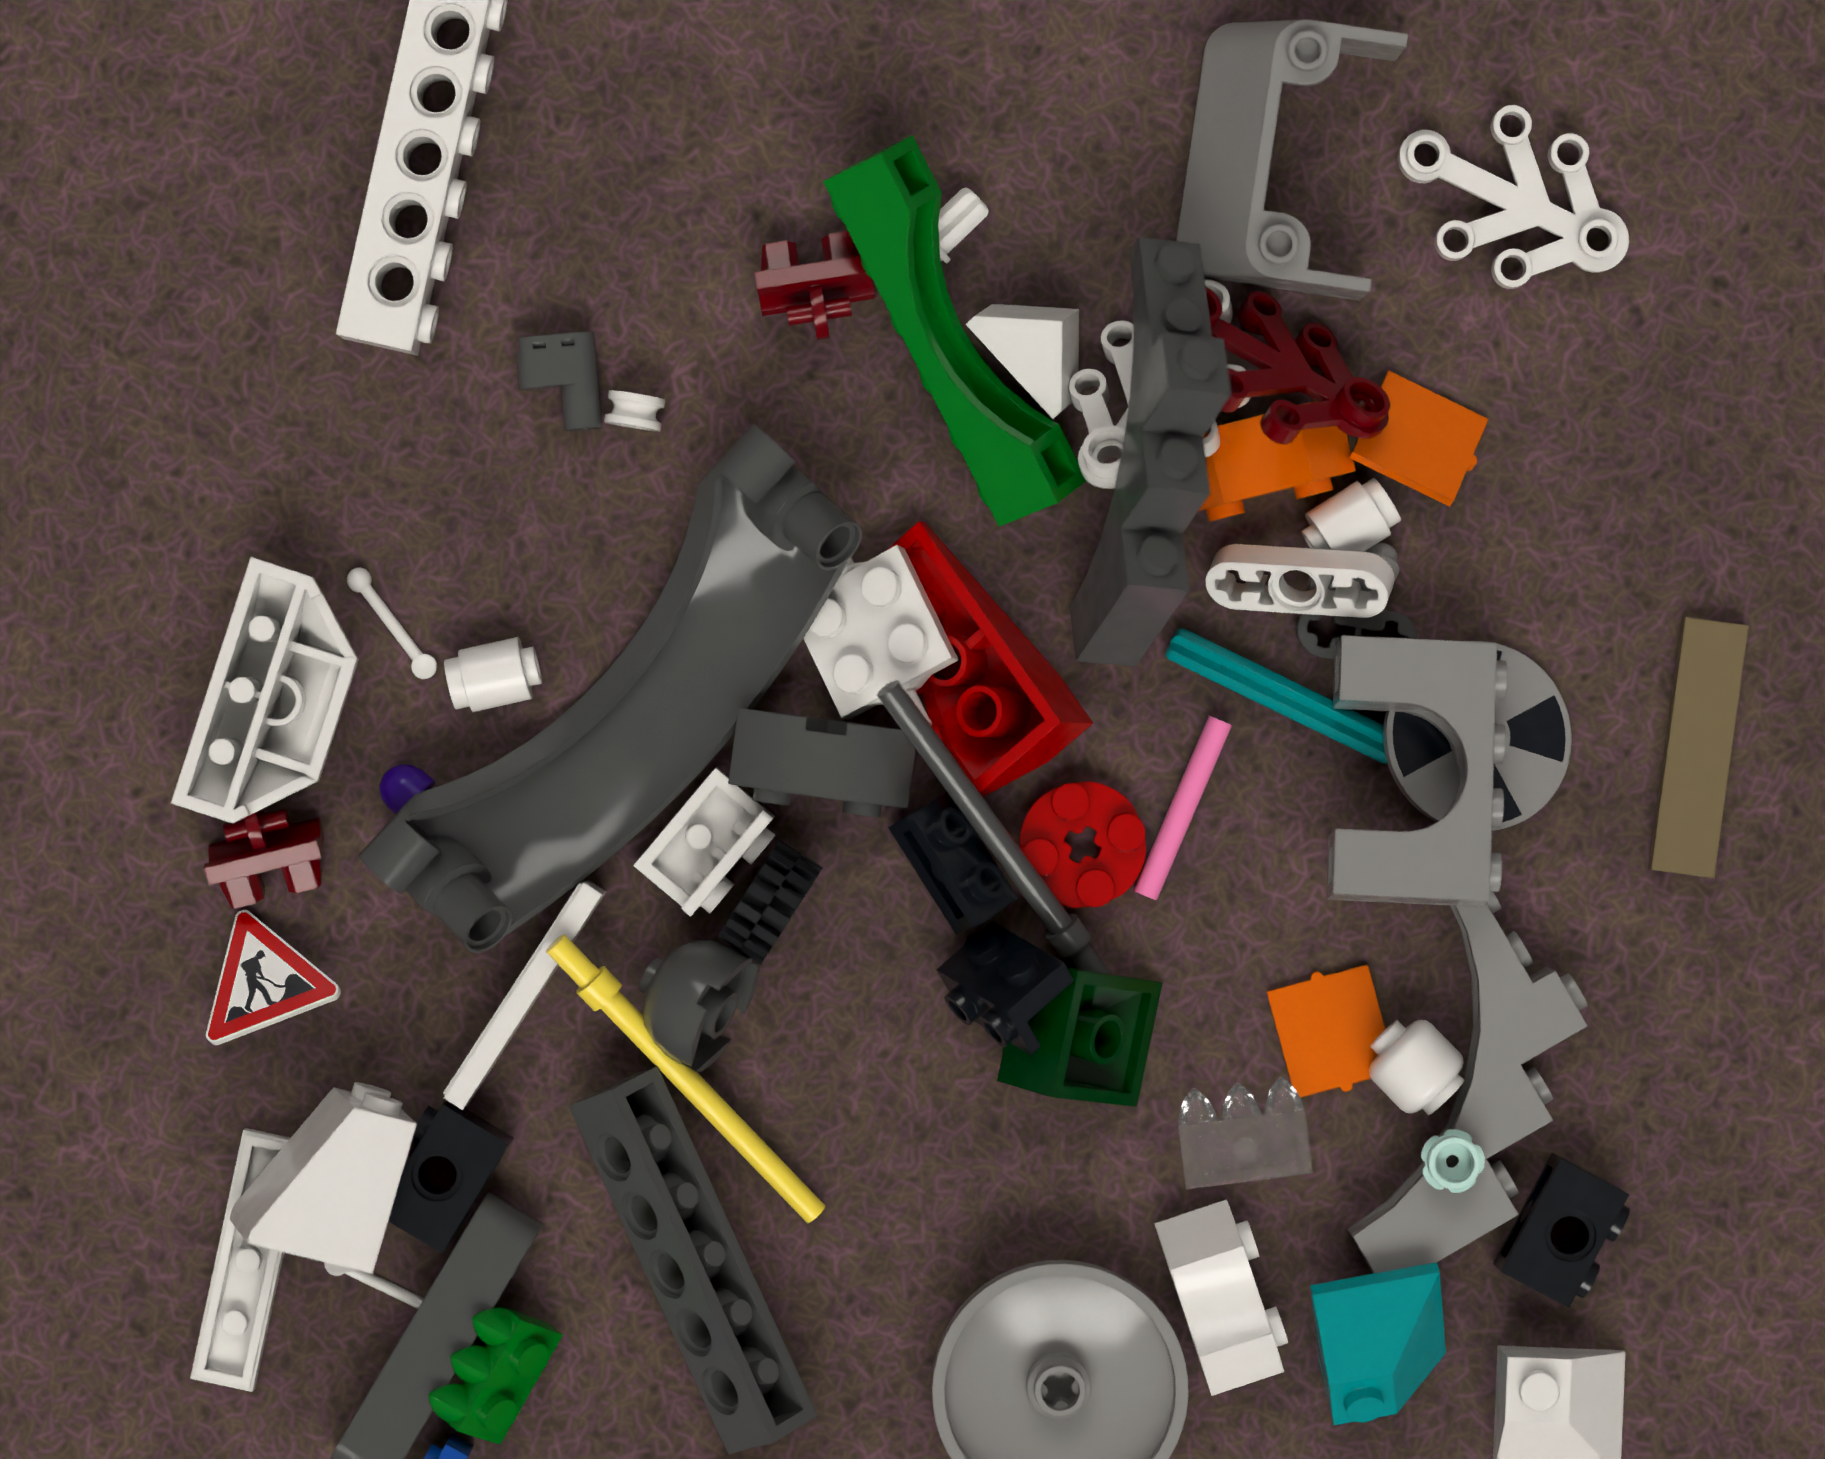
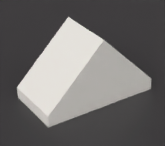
M992 304L975 315L966 324L1052 419L1072 404L1068 385L1071 377L1079 371V309Z

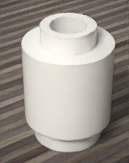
M1372 478L1363 485L1358 481L1354 482L1305 513L1310 526L1302 530L1301 533L1311 549L1365 552L1390 536L1389 528L1399 523L1401 518L1383 487L1375 478Z
M519 637L458 650V657L444 660L446 680L455 709L470 707L472 712L533 699L532 686L542 684V676L534 646L523 648Z

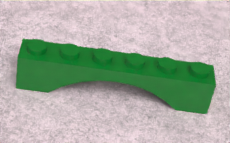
M911 135L869 155L824 180L823 183L831 197L832 207L836 215L844 222L860 254L865 272L873 279L890 312V319L894 329L903 338L919 369L923 386L932 395L948 426L952 443L961 452L977 483L979 496L983 503L989 507L998 526L1000 527L1057 504L1085 483L1087 480L1080 471L1079 463L1060 425L1030 407L1001 382L979 356L960 324L947 291L940 260L938 221L942 192L914 136Z

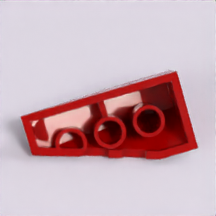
M919 521L890 548L896 545L905 548L959 660L931 675L916 692L917 694H922L929 719L932 721V728L984 797L1048 763L1089 728L1093 721L1058 672L925 522Z

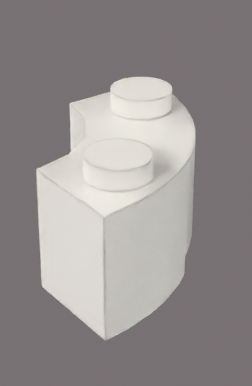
M1223 1200L1154 1223L1211 1396L1283 1373L1284 1369L1277 1347L1287 1344L1288 1339L1277 1307L1265 1310L1248 1260L1260 1256L1248 1221L1236 1224L1228 1201Z

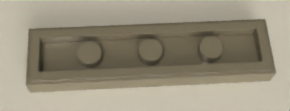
M1682 617L1648 869L1708 878L1715 877L1749 625Z

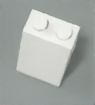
M354 1082L352 1092L333 1087L234 1204L229 1219L248 1244L373 1274L417 1124L401 1110L403 1103L390 1098V1091L369 1084Z

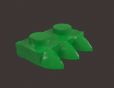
M497 1307L481 1311L472 1318L475 1333L486 1345L465 1347L452 1353L450 1356L453 1371L464 1383L441 1386L431 1391L428 1398L435 1414L445 1420L456 1431L501 1445L563 1334L544 1321L507 1308Z

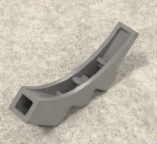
M1490 891V901L1481 907L1450 906L1460 927L1471 974L1473 1028L1466 1071L1463 1078L1465 1081L1460 1086L1448 1121L1439 1134L1440 1137L1448 1129H1459L1471 1135L1472 1143L1479 1145L1483 1150L1485 1157L1484 1169L1478 1174L1475 1184L1470 1189L1460 1193H1452L1448 1188L1438 1190L1426 1181L1422 1173V1169L1425 1166V1161H1423L1387 1201L1347 1229L1373 1274L1438 1262L1519 1215L1510 1198L1519 1194L1515 1183L1500 1160L1490 1165L1487 1159L1553 1121L1545 1107V1104L1554 1100L1551 1092L1535 1067L1524 1071L1521 1065L1587 1027L1579 1011L1587 1007L1588 1004L1569 973L1559 977L1555 970L1545 967L1531 976L1527 974L1525 968L1534 964L1533 960L1515 931L1507 935L1502 931L1493 913L1501 909V905L1492 891ZM1450 1155L1446 1159V1164L1449 1167H1454L1458 1163V1158L1455 1155Z

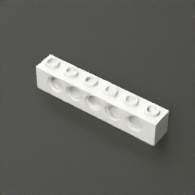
M508 0L409 1L336 330V335L343 339L417 356L421 342L431 344L439 315V306L430 305L435 279L440 281L446 280L453 251V244L443 242L448 218L459 219L462 212L467 182L458 180V173L462 155L473 156L480 131V119L471 117L476 92L487 94L491 83L494 56L485 54L490 29L495 31H501ZM451 19H461L469 24V36L462 46L456 49H444L437 44V32L444 22ZM446 81L453 84L456 92L455 99L448 109L442 112H431L424 108L423 95L432 83ZM424 143H432L439 146L442 157L438 168L427 175L412 173L409 166V158L412 151ZM411 205L425 208L428 221L424 231L413 238L399 236L395 227L399 212ZM403 267L409 269L414 280L410 294L399 301L387 300L382 293V280L384 276L394 268Z

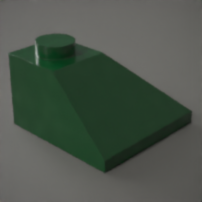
M1068 968L1074 981L1027 1022L1041 1048L1030 1056L1011 1043L1003 1047L997 1081L1052 1098L1137 1107L1163 983L1148 979Z

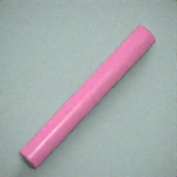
M1208 716L1134 888L1135 892L1157 901L1232 725Z

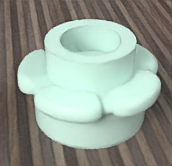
M1448 1129L1440 1137L1432 1136L1424 1144L1421 1152V1159L1425 1161V1166L1422 1169L1423 1176L1431 1186L1438 1190L1448 1188L1452 1193L1464 1192L1475 1184L1478 1174L1484 1169L1485 1157L1482 1148L1472 1143L1471 1135L1459 1129ZM1450 1155H1455L1458 1158V1163L1454 1167H1449L1446 1164V1159Z

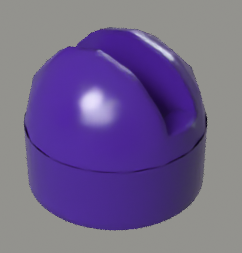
M398 765L384 773L379 785L380 796L387 808L396 815L415 794L432 789L436 781L423 770L413 765Z

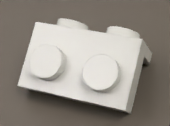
M717 767L634 864L635 868L682 906L681 909L690 917L700 906L710 914L734 886L725 875L741 857L749 864H752L776 836L766 828L775 816L759 802L753 801V797L740 786L728 784L729 777Z

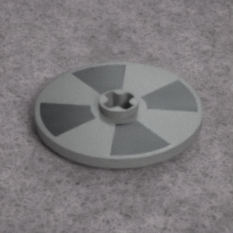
M1497 644V660L1507 662V689L1504 699H1496L1495 724L1505 726L1506 744L1503 763H1494L1493 788L1503 789L1504 811L1501 827H1492V831L1521 823L1536 814L1547 804L1565 776L1572 744L1569 714L1565 702L1552 679L1537 663L1526 655L1500 644ZM1386 711L1383 743L1386 760L1394 781L1403 795L1416 809L1433 821L1439 822L1450 809L1457 793L1459 771L1455 753L1442 732L1427 720L1405 712Z

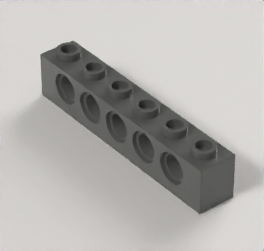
M658 1066L618 1080L569 1105L570 1111L728 1454L774 1443L818 1416Z

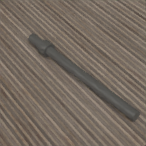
M895 680L885 685L877 693V697L1048 930L1045 937L1061 958L1068 957L1076 969L1112 974L1090 945V932L1076 914H1068L899 681Z

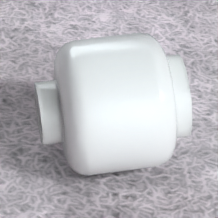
M1396 1020L1370 1045L1377 1054L1369 1067L1370 1078L1405 1113L1412 1114L1423 1109L1428 1115L1432 1114L1465 1081L1458 1074L1463 1066L1461 1053L1426 1020L1414 1021L1406 1028Z

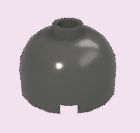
M693 940L672 950L664 960L660 958L654 959L645 970L639 986L640 992L645 994L642 1005L644 1026L654 1043L669 1058L694 1071L701 1072L711 1066L732 1040L719 1035L722 1034L730 1023L736 1008L738 1007L745 1015L753 999L760 972L759 965L752 962L753 959L737 949L711 940Z

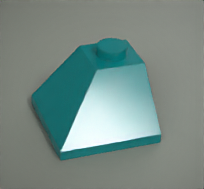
M1437 1262L1310 1285L1318 1362L1333 1426L1350 1422H1369L1378 1417L1397 1414L1446 1354L1440 1271Z

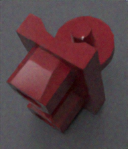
M848 231L830 233L821 238L824 261L799 265L796 242L785 240L764 244L762 246L761 271L754 272L762 316L787 313L789 326L814 322L817 340L828 339L830 336L827 320L852 316L851 302L875 299L873 279L865 272L860 254Z
M262 809L235 823H224L223 829L226 840L208 845L209 863L204 865L209 885L220 884L231 908L235 909L256 904L264 899L265 887L260 873L278 868L282 869L289 892L300 893L321 886V858L324 832L320 817L290 824L286 809L264 813Z

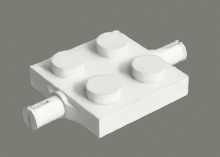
M898 545L867 562L854 563L851 557L822 609L803 638L841 718L847 720L860 715L876 705H883L877 697V693L888 683L898 680L929 724L932 725V721L929 719L916 691L924 685L931 675L959 660L905 548Z

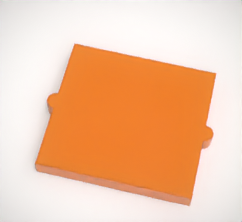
M1388 370L1380 386L1390 400L1388 424L1377 437L1370 439L1357 438L1349 458L1450 507L1454 502L1466 471H1471L1477 464V457L1474 455V452L1489 419Z
M1368 964L1324 976L1322 973L1315 971L1311 974L1309 980L1266 991L1295 1099L1338 1087L1348 1092L1352 1089L1353 1083L1371 1079L1369 1067L1377 1054L1370 1045L1385 1030Z

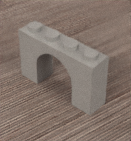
M1342 635L1335 644L1333 709L1405 712L1427 720L1440 730L1450 743L1458 764L1459 781L1455 799L1446 815L1439 822L1427 828L1410 832L1335 829L1328 836L1326 900L1481 907L1490 901V891L1499 892L1502 878L1501 853H1491L1492 827H1501L1504 794L1503 789L1493 788L1494 763H1503L1506 733L1504 725L1495 724L1496 699H1504L1506 695L1507 662L1497 660V643Z

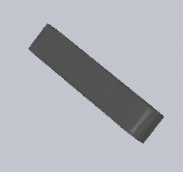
M490 1192L486 1194L330 1459L406 1458L432 1414L433 1410L428 1398L429 1393L441 1386L448 1385L455 1375L450 1361L451 1354L465 1347L472 1346L478 1336L473 1328V1316L481 1311L495 1307L543 1223Z

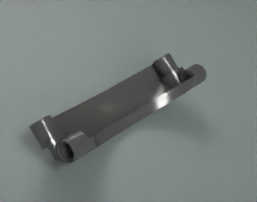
M753 423L698 484L687 534L675 567L644 624L606 673L572 707L525 744L469 775L415 794L358 855L360 860L379 879L397 893L402 894L406 890L424 910L438 918L468 951L479 953L494 947L504 936L530 920L583 881L633 839L697 777L735 733L738 708L754 709L795 652L822 609L848 560L858 549L862 539V530L859 524L794 466L796 462Z

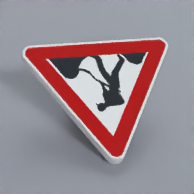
M241 910L235 915L206 1031V1038L213 1045H220L335 1001L341 994L340 987L248 910Z

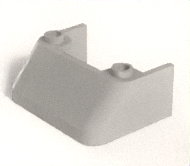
M1316 20L1232 22L1222 25L1211 34L1203 53L1176 241L1200 244L1204 278L1358 301L1370 292L1372 279L1308 270L1311 249L1308 231L1298 219L1291 215L1264 211L1282 83L1296 86H1314L1323 82L1334 71L1338 63L1339 53L1396 61L1406 48L1408 34Z

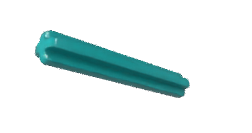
M1179 628L1174 632L1165 652L1168 660L1376 761L1388 764L1383 743L1384 725L1351 709H1333V700L1189 630Z

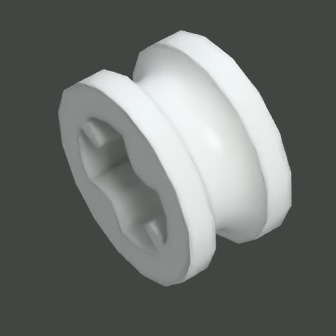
M609 390L608 399L613 401L614 408L611 413L605 414V423L648 431H661L662 423L657 421L656 413L659 409L665 407V399L631 392Z

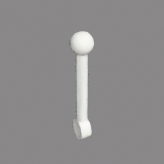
M361 567L352 569L347 575L348 587L354 592H361L411 658L413 674L421 679L432 677L437 671L435 658L429 654H423L371 586L372 577L370 573Z
M324 1262L327 1272L331 1275L340 1276L347 1274L417 1309L424 1300L423 1297L375 1274Z

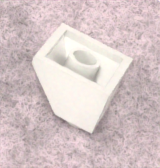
M1497 1346L1493 1459H1621L1626 1352L1624 1350Z

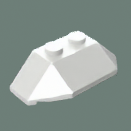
M253 557L250 558L171 801L172 804L235 823L320 780L359 658L314 577Z

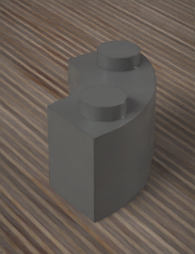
M738 708L728 784L754 788L753 801L790 805L792 794L844 800L843 813L880 817L882 805L908 808L916 749L901 729Z

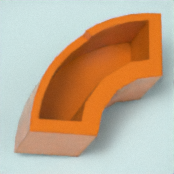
M1264 414L1218 425L1220 446L1215 453L1206 457L1210 494L1198 512L1205 510L1208 522L1245 513L1243 500L1294 488L1296 500L1334 490L1331 481L1332 477L1356 471L1354 461L1349 458L1351 449L1347 434L1342 432L1337 426L1303 429L1292 443L1279 444L1270 440L1263 433L1260 421ZM1206 432L1203 436V439L1206 438L1210 433Z

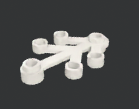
M1508 105L1500 109L1492 118L1490 125L1493 138L1503 146L1516 185L1451 154L1450 147L1445 138L1435 131H1416L1410 134L1401 144L1397 155L1398 165L1401 172L1409 180L1417 183H1429L1440 178L1504 210L1469 223L1459 220L1445 223L1437 231L1434 238V246L1437 253L1446 260L1457 261L1467 256L1473 248L1538 226L1562 239L1527 253L1520 249H1507L1500 253L1494 259L1491 267L1492 277L1499 286L1506 289H1515L1526 283L1533 275L1571 262L1582 270L1593 273L1604 272L1615 267L1624 258L1628 250L1629 233L1625 223L1616 213L1599 207L1585 166L1589 158L1588 144L1581 136L1567 133L1553 141L1548 149L1549 164L1555 171L1562 173L1573 211L1571 213L1550 202L1528 139L1532 128L1531 117L1524 108L1517 105ZM1514 115L1519 118L1522 123V131L1519 136L1509 137L1501 131L1500 120L1503 116ZM1571 143L1577 147L1579 159L1575 165H1566L1559 160L1557 150L1560 144ZM1420 144L1431 145L1437 153L1435 164L1432 166L1420 165L1414 157L1416 146ZM1599 228L1605 231L1608 236V245L1605 250L1595 251L1589 247L1586 237L1590 229ZM1456 229L1464 234L1466 245L1462 251L1452 252L1445 247L1443 237L1446 231ZM1513 257L1521 262L1523 274L1520 279L1513 281L1503 276L1501 263L1505 258Z
M1205 280V286L1211 289L1220 299L1223 308L1220 318L1230 324L1233 310L1228 290L1217 281ZM1115 321L1103 329L1101 343L1106 359L1116 366L1129 406L1133 359V324L1128 321ZM1119 338L1131 340L1125 346H1112L1114 341ZM1236 364L1227 365L1228 368L1237 372L1247 371L1242 366ZM1083 369L1071 377L1068 385L1072 403L1077 410L1083 412L1089 431L1080 448L1078 463L1083 477L1090 484L1100 488L1112 489L1115 488L1123 450L1128 408L1118 424L1114 426L1106 407L1110 393L1105 376L1095 369ZM1087 387L1099 388L1091 395L1080 394ZM1251 397L1244 398L1238 408L1244 406ZM1215 420L1207 430L1210 434L1203 439L1205 457L1215 453L1220 446V435ZM1110 458H1120L1113 463H1103Z

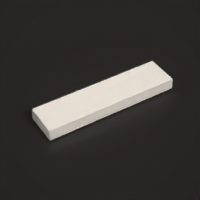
M589 880L578 884L443 1092L445 1094L444 1099L461 1110L470 1103L559 966L546 953L547 948L562 934H565L574 943L605 895V890Z
M247 1128L243 1130L190 1379L250 1392L255 1390L284 1252L248 1244L229 1218L234 1204L289 1141V1137Z

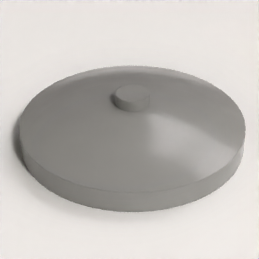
M1045 1260L1015 1267L996 1276L976 1290L960 1306L945 1329L936 1351L931 1380L935 1422L940 1438L951 1459H1169L1178 1443L1184 1426L1189 1396L1186 1362L1180 1343L1167 1318L1155 1302L1143 1290L1125 1277L1098 1265L1073 1260Z

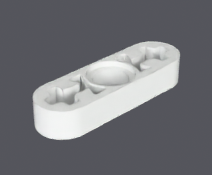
M1231 544L1221 548L1216 553L1206 576V588L1213 600L1229 609L1368 618L1379 614L1386 607L1395 577L1387 561L1369 552ZM1291 570L1305 572L1313 578L1316 588L1310 591L1293 589L1286 583L1283 574ZM1228 571H1238L1240 579L1247 582L1245 584L1237 583L1234 574ZM1264 571L1271 572L1268 586L1266 585L1268 575H1263ZM1331 575L1334 576L1332 587H1336L1335 591L1328 589ZM1354 578L1365 579L1366 587L1372 589V591H1362L1359 582L1355 581Z

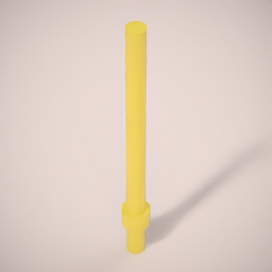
M565 934L559 936L547 948L546 953L579 986L576 993L593 1011L601 1009L655 1066H658L659 1070L806 1223L816 1219L824 1210V1203L697 1071L672 1060L654 1043L644 1026L643 1015L619 991L622 984L605 966L598 969Z

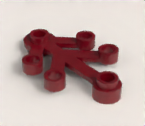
M1206 287L1212 337L1224 339L1226 350L1260 368V370L1239 372L1228 368L1231 396L1221 409L1222 412L1237 410L1244 398L1302 392L1318 402L1295 405L1287 400H1276L1268 408L1260 421V426L1263 433L1270 440L1279 444H1290L1303 429L1337 426L1347 435L1364 439L1374 438L1381 434L1389 420V397L1375 382L1362 377L1353 378L1336 348L1337 339L1329 328L1319 323H1308L1294 340L1281 317L1282 309L1279 302L1268 293L1254 291L1248 295L1238 310V319L1248 331L1263 335L1268 343L1266 345L1222 320L1220 316L1223 308L1220 299L1211 289ZM1309 365L1319 366L1325 378L1312 371Z

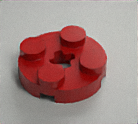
M1098 782L1064 783L1042 794L1026 813L1020 828V849L1061 905L1067 907H1101L1123 895L1139 876L1145 861V827L1136 810L1121 793ZM1086 826L1093 828L1097 831L1093 842L1101 847L1098 853L1099 856L1093 858L1085 855L1079 863H1076L1069 858L1072 847L1064 842L1065 837L1069 831L1080 834Z

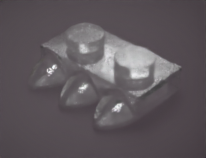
M1279 1077L1272 1085L1265 1103V1112L1263 1113L1260 1112L1253 1095L1240 1083H1235L1229 1090L1223 1104L1222 1118H1217L1209 1100L1196 1088H1192L1186 1095L1180 1108L1177 1123L1186 1189L1313 1173L1305 1108L1296 1089L1283 1077Z

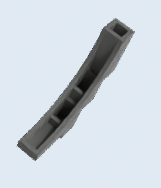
M1138 237L1130 251L1133 284V359L1123 450L1114 493L1101 539L1086 577L1070 604L1076 662L1137 666L1189 592L1182 534L1210 494L1203 436L1231 396L1224 339L1212 337L1200 244Z

